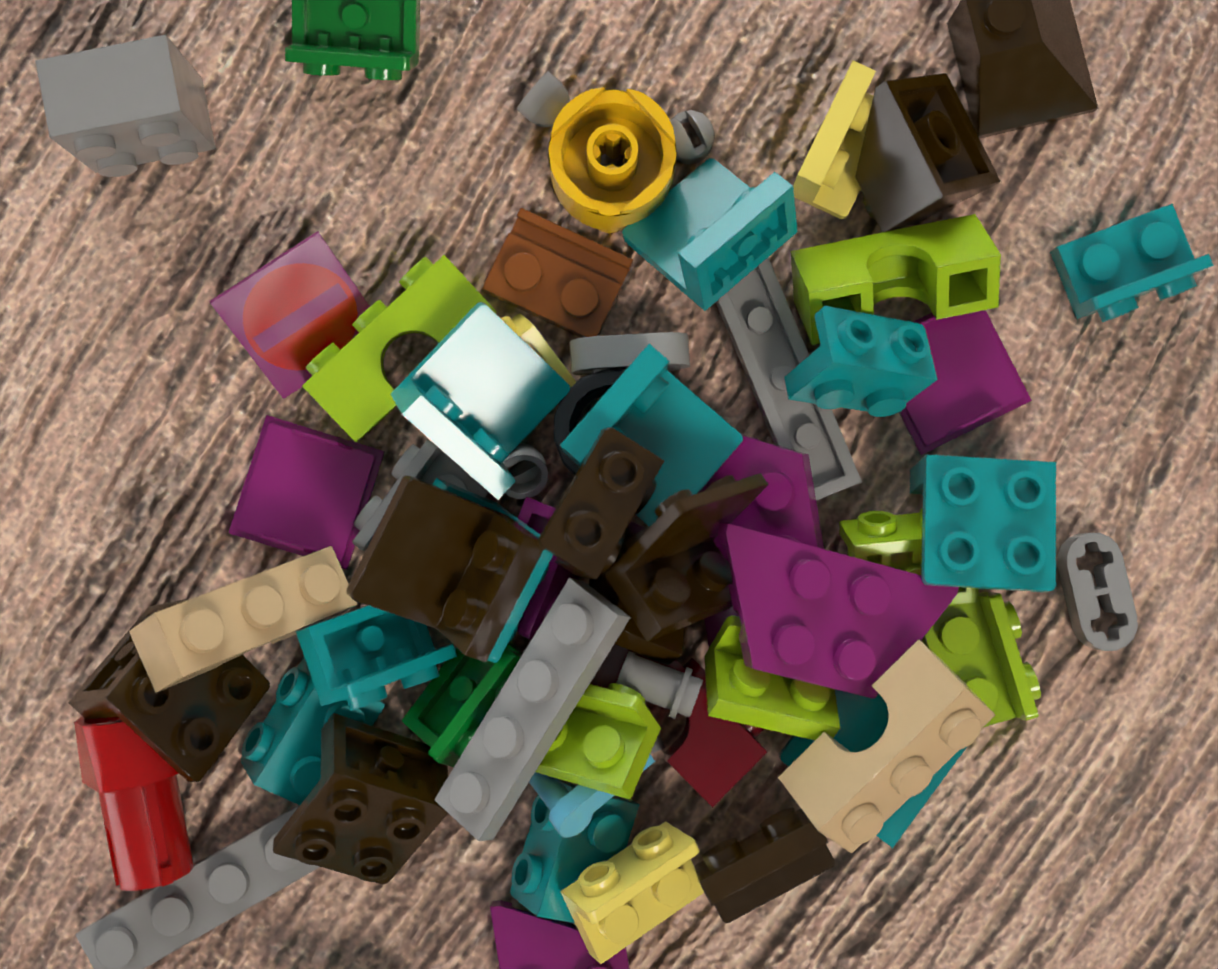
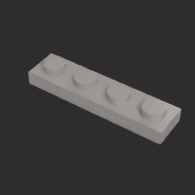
M767 258L716 301V305L774 445L809 454L817 501L859 484L862 481L832 409H822L813 403L788 400L784 377L805 360L809 353L771 262Z
M568 579L434 799L478 841L493 840L631 618L582 580Z
M300 805L295 806L196 863L192 871L181 879L173 881L174 883L163 887L158 886L76 933L75 935L93 968L144 969L318 869L319 866L304 864L298 860L277 855L273 852V839Z

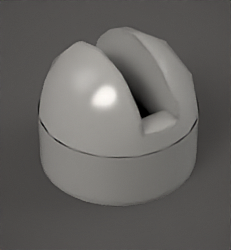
M547 71L520 102L517 110L530 122L540 127H552L557 115L570 101L569 93L563 83Z
M693 110L678 113L670 120L674 128L676 161L682 164L699 163L712 150L715 138L713 125L703 113ZM690 122L702 145L696 148L693 147L686 130L682 126L683 123Z
M520 443L503 461L506 468L513 466L509 472L516 480L505 494L517 499H526V497H533L542 491L548 480V471L542 454L532 445Z

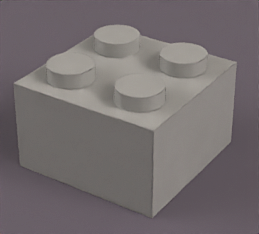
M166 34L35 60L49 137L95 173L106 177L125 176L136 172L137 165L159 160L169 165L185 164L196 160L199 152L216 149L203 79Z

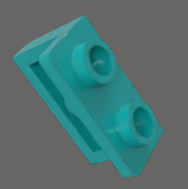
M823 306L815 314L821 346L784 377L788 400L813 403L822 409L847 408L867 411L875 417H886L899 413L906 407L907 402L938 380L926 330L922 324L829 306Z
M366 606L296 631L321 706L347 700L350 711L387 698L388 695L384 685L399 679L403 689L440 676L436 664L457 656L453 644L434 648L427 625L371 606Z
M303 657L298 667L288 670L281 679L276 691V702L264 721L256 723L248 732L242 746L241 764L255 786L301 805L321 779V729L332 714L337 713L373 726L386 704L380 700L351 711L347 700L321 706L305 657Z
M560 780L569 792L576 787L570 782ZM537 795L532 805L531 826L523 851L513 865L511 896L537 917L575 923L560 891L577 881L582 871L590 865L607 861L627 847L640 804L614 795L593 813L592 820L582 832L575 836L564 838L560 836L549 820L550 810L539 795Z

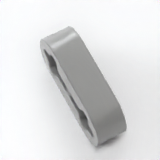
M658 332L577 338L570 341L571 373L574 375H590L601 370H626L649 343L669 360L668 371L685 369L690 367L688 334L681 332Z
M1080 533L1069 537L1059 549L1057 567L1071 626L1076 638L1085 646L1097 650L1117 651L1126 647L1134 639L1138 622L1123 555L1118 544L1109 536L1101 533ZM1085 544H1087L1090 552H1101L1103 557V563L1094 566L1093 570L1097 587H1094L1090 571L1078 570L1076 565V558L1085 555ZM1097 596L1100 597L1104 612L1115 613L1117 616V624L1108 627V638L1104 632L1093 631L1091 628V620L1100 617Z

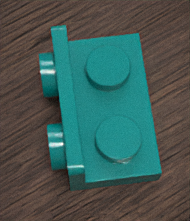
M1173 203L1057 246L1050 251L1076 319L1078 320L1098 312L1102 323L1139 309L1136 297L1156 290L1161 301L1197 287L1194 275L1214 266L1209 254L1194 258Z

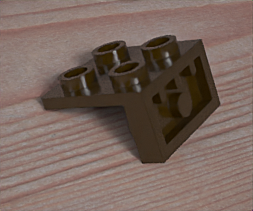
M761 473L736 481L733 475H728L714 482L703 492L692 495L689 489H684L671 495L655 509L658 519L650 527L637 532L623 543L621 551L624 555L605 574V577L647 642L733 607L728 585L733 583L729 562L713 540L718 536L720 523L730 524L769 485Z
M406 475L402 478L347 587V594L356 602L437 628L465 656L487 662L544 549L538 545V537L510 516Z
M188 599L148 607L130 630L155 612L182 603ZM128 631L68 703L86 720L119 717L188 782H199L269 690L270 682L242 654L210 671L155 693Z
M333 713L321 729V779L273 839V852L277 855L298 860L304 864L316 865L358 877L364 881L387 884L448 815V812L434 800L448 778V766L436 762L428 754L431 747L425 743Z

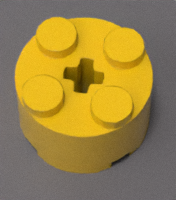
M605 87L590 89L569 101L553 123L548 147L552 185L561 205L579 222L608 234L617 233L626 226L641 221L653 213L662 204L671 189L676 165L674 128L661 106L646 94L626 88V91L605 90ZM606 154L609 158L615 159L622 155L624 156L623 165L618 168L613 164L604 167L601 165V156Z

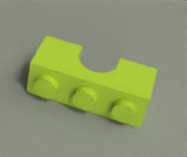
M976 214L790 251L794 304L812 345L820 344L815 314L823 306L874 315V305L876 303L893 297H910L927 304L936 320L999 307L1001 253Z
M445 255L434 264L427 257L420 260L400 279L399 283L405 291L388 307L380 299L376 301L352 324L359 334L341 350L334 343H331L305 367L312 377L302 387L355 442L360 441L397 407L390 395L395 388L388 381L384 371L386 351L396 339L403 335L416 333L428 336L439 344L477 303L483 302L493 312L497 313Z

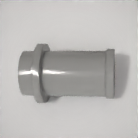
M629 651L616 684L630 687L640 693L645 698V701L671 710L669 717L675 719L677 713L690 718L703 680L691 676L693 671L691 668L687 667L685 673L637 656L634 652Z

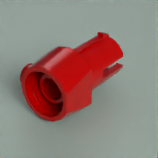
M82 716L76 720L74 725L82 783L98 792L116 886L120 885V889L123 891L151 889L174 883L173 881L189 874L194 865L177 774L179 773L119 717L86 720Z

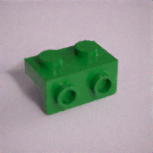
M292 0V45L285 47V61L303 63V73L311 75H340L341 66L365 68V78L401 80L402 71H410L419 64L420 0Z
M510 642L497 663L484 662L465 656L456 647L457 656L446 660L438 671L440 676L431 680L401 720L431 747L428 754L436 762L450 767H454L523 655V652Z

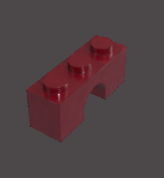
M614 644L590 684L608 688L610 684L617 683L627 654L631 650ZM634 652L635 655H637V656H640V657H643V658L648 659V660H650V661H653V662L662 664V663H660V662H657V661H655V660H652V659H650V658H648V657H645V656H643V655H640V654ZM693 658L684 666L676 659L667 667L685 673L687 667L693 669L691 676L702 679L703 682L690 718L686 716V723L682 734L664 752L666 761L713 808L767 753L766 749L756 740L764 729L708 716L705 670Z

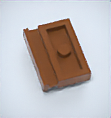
M520 208L516 222L511 232L508 233L482 289L485 294L580 338L599 336L621 291L626 276L631 270L633 259Z

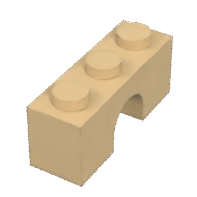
M332 546L155 612L131 629L129 633L155 693L210 671L270 642L274 644L294 636L296 631L332 619L358 604L347 594L348 581Z
M921 640L912 645L872 685L886 702L889 713L885 732L873 746L864 751L850 752L824 732L778 777L816 829L851 854L862 843L873 839L882 829L884 822L910 797L922 792L930 783L932 776L960 749L972 744L979 736L981 729L995 716L991 709Z

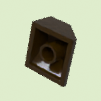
M1070 0L960 1L948 20L947 26L972 124L979 139L1095 112L1098 109Z
M947 73L888 80L875 88L855 178L863 192V203L868 214L878 222L883 233L920 222L1001 182Z

